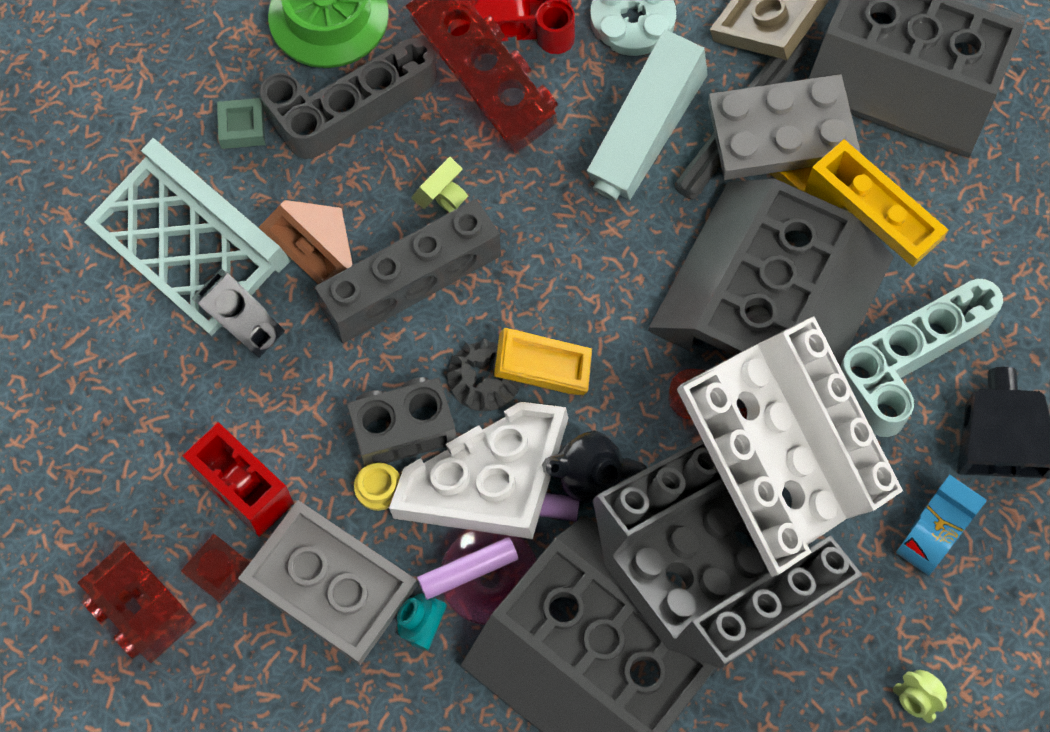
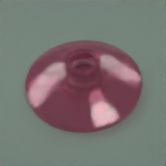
M472 530L459 537L449 547L441 566L507 537L511 539L519 558L515 562L492 571L500 578L498 585L493 588L483 586L480 581L481 577H478L444 592L447 603L458 615L470 622L486 625L492 613L537 561L532 549L521 537Z

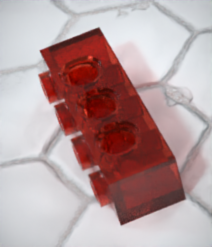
M412 0L405 6L411 20L428 42L432 44L434 50L515 154L557 123V115L554 111L559 106L557 101L543 84L536 88L527 76L532 70L517 50L510 54L500 41L505 35L490 15L483 19L474 8L478 0ZM456 20H466L471 24L469 30L460 36L449 34L447 32L448 27ZM482 54H492L497 58L496 65L487 71L475 68L474 62ZM509 88H518L525 94L523 100L514 106L505 105L500 101V97Z

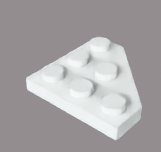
M519 402L504 411V418L483 430L478 425L446 444V451L425 463L420 458L404 467L389 507L393 519L533 539L551 476L543 472L542 463L545 458L559 452L569 419L566 407Z

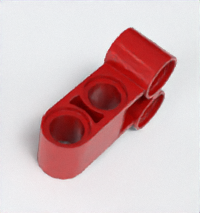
M448 0L450 37L457 44H462V40L478 39V43L508 41V37H517V40L537 39L539 46L544 51L550 54L565 53L575 43V13L571 6L572 0ZM552 27H561L559 29H551Z

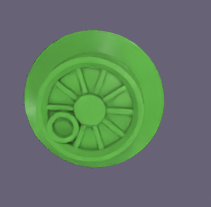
M271 0L268 12L270 32L278 47L295 61L318 68L340 67L365 57L381 41L387 29L389 19L387 0Z

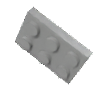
M842 74L709 94L708 104L724 180L813 167L843 139L860 152Z
M297 500L238 578L242 585L358 665L362 664L398 614L402 604L408 600L418 586L417 579L299 500Z

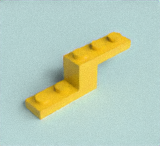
M845 139L813 167L769 173L781 182L852 213L912 267L935 248L949 231Z

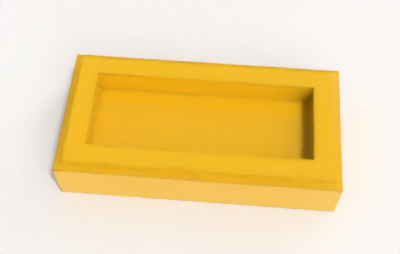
M504 328L499 333L494 377L567 394L585 395L589 387L592 348Z

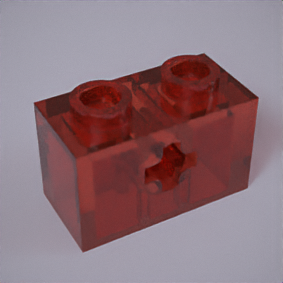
M125 542L77 582L89 595L81 603L100 624L108 618L120 631L113 639L132 660L141 654L148 662L152 663L197 623ZM132 598L142 607L136 614H133L125 605Z

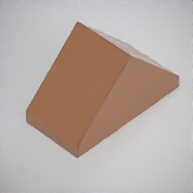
M284 200L258 227L278 244L317 284L326 281L353 265L342 208Z

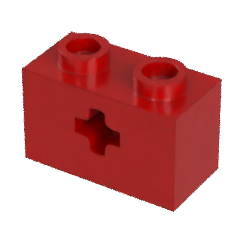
M219 422L182 455L193 475L258 537L294 504L286 485Z

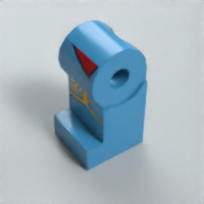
M949 474L910 528L911 532L898 548L896 554L929 576L987 500Z

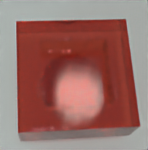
M213 533L181 572L221 604L240 582L238 578L250 562Z

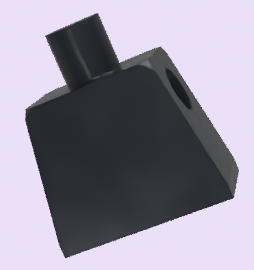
M995 367L987 372L988 389L981 388L975 390L965 405L957 473L959 475L1049 479L1050 412L1045 395L1040 391L1018 390L1017 370L1015 368Z

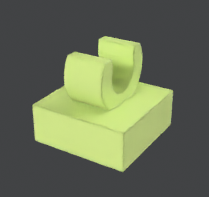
M449 157L417 189L411 199L423 209L436 199L437 203L449 213L456 210L468 197L459 185L452 182L463 168Z

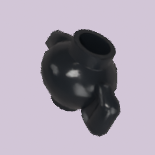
M595 430L577 436L569 441L560 450L559 454L545 458L542 463L543 472L548 476L559 478L564 491L573 500L582 503L593 502L598 494L619 484L621 478L628 479L647 469V466L642 462L631 458H622L619 448L605 434Z

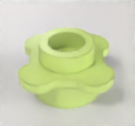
M916 670L914 672H906L903 676L904 683H897L893 687V692L899 696L902 707L908 713L915 717H922L927 723H932L936 719L935 712H943L947 707L945 701L947 692L944 685L937 677L927 671Z

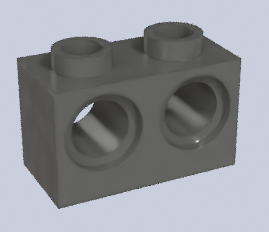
M426 377L411 379L405 382L402 388L384 393L380 390L368 391L359 395L356 401L347 403L364 466L373 463L387 464L446 447L448 442L456 438L455 426L440 377L431 380ZM421 407H430L436 411L435 415L427 420H418L412 416ZM376 420H385L390 423V426L382 433L376 434L366 430L368 425Z

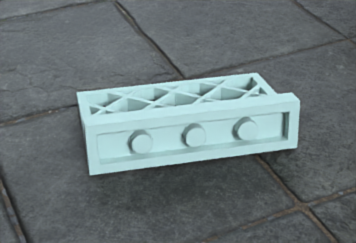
M152 138L141 150L146 157L84 223L212 336L222 325L213 317L208 321L198 312L199 305L191 299L204 286L199 285V264L222 262V269L231 275L230 261L250 259L258 268L246 281H239L238 283L252 296L274 271L279 273L291 262V259L278 244L157 140ZM151 173L159 180V198L137 200L138 186ZM168 189L176 196L168 197ZM188 205L190 207V225L168 227V206ZM159 207V228L137 230V209ZM128 210V231L108 232L100 225L114 212ZM199 216L207 223L199 224ZM219 232L222 235V252L199 254V233ZM190 234V255L168 257V236ZM159 237V258L140 260L136 257L137 239ZM118 240H128V249ZM230 243L239 251H230ZM190 265V286L171 288L167 284L168 266ZM149 267H159V276ZM180 295H190V304Z

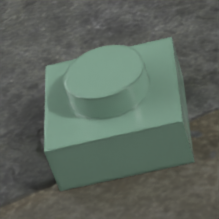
M261 98L217 102L218 141L221 149L266 145L264 107Z

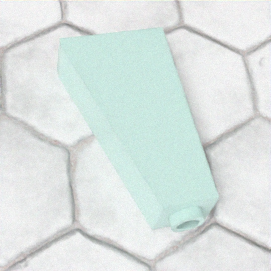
M666 29L663 30L587 169L591 181L595 182L593 189L596 192L614 201L618 199L619 195L631 200L708 76L704 47Z

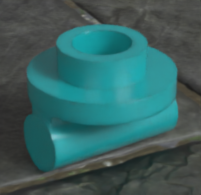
M424 593L406 600L397 614L399 636L410 642L412 646L429 651L447 604L436 598L426 600Z

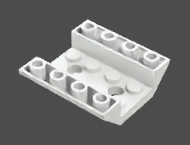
M814 316L742 351L688 380L677 388L772 577L781 574L809 555L811 551L808 544L844 520L874 511L903 491ZM738 398L744 402L747 408V419L742 417L737 407ZM784 487L791 494V508L787 506L782 496Z

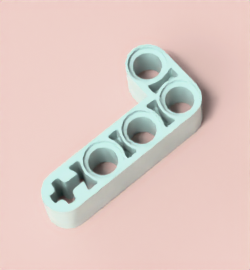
M986 279L969 281L854 345L846 352L840 368L874 434L880 437L896 435L902 430L913 411L914 399L909 389L901 380L902 377L984 332L991 325L1003 304V295L999 287L993 282ZM970 305L971 307H973L971 310L967 312V314L964 317L963 313L966 310L967 306ZM929 324L942 326L947 334L935 332ZM899 345L907 350L909 356L896 354L890 346ZM851 367L864 368L869 372L870 378L856 376L852 372ZM887 404L896 410L898 416L888 417L884 415L877 405Z

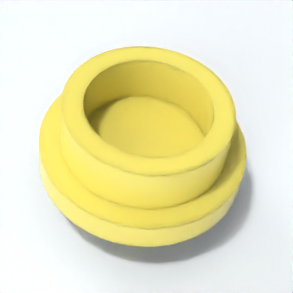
M373 463L365 466L359 471L354 481V492L358 501L370 510L381 511L388 509L400 475L394 467L386 463Z

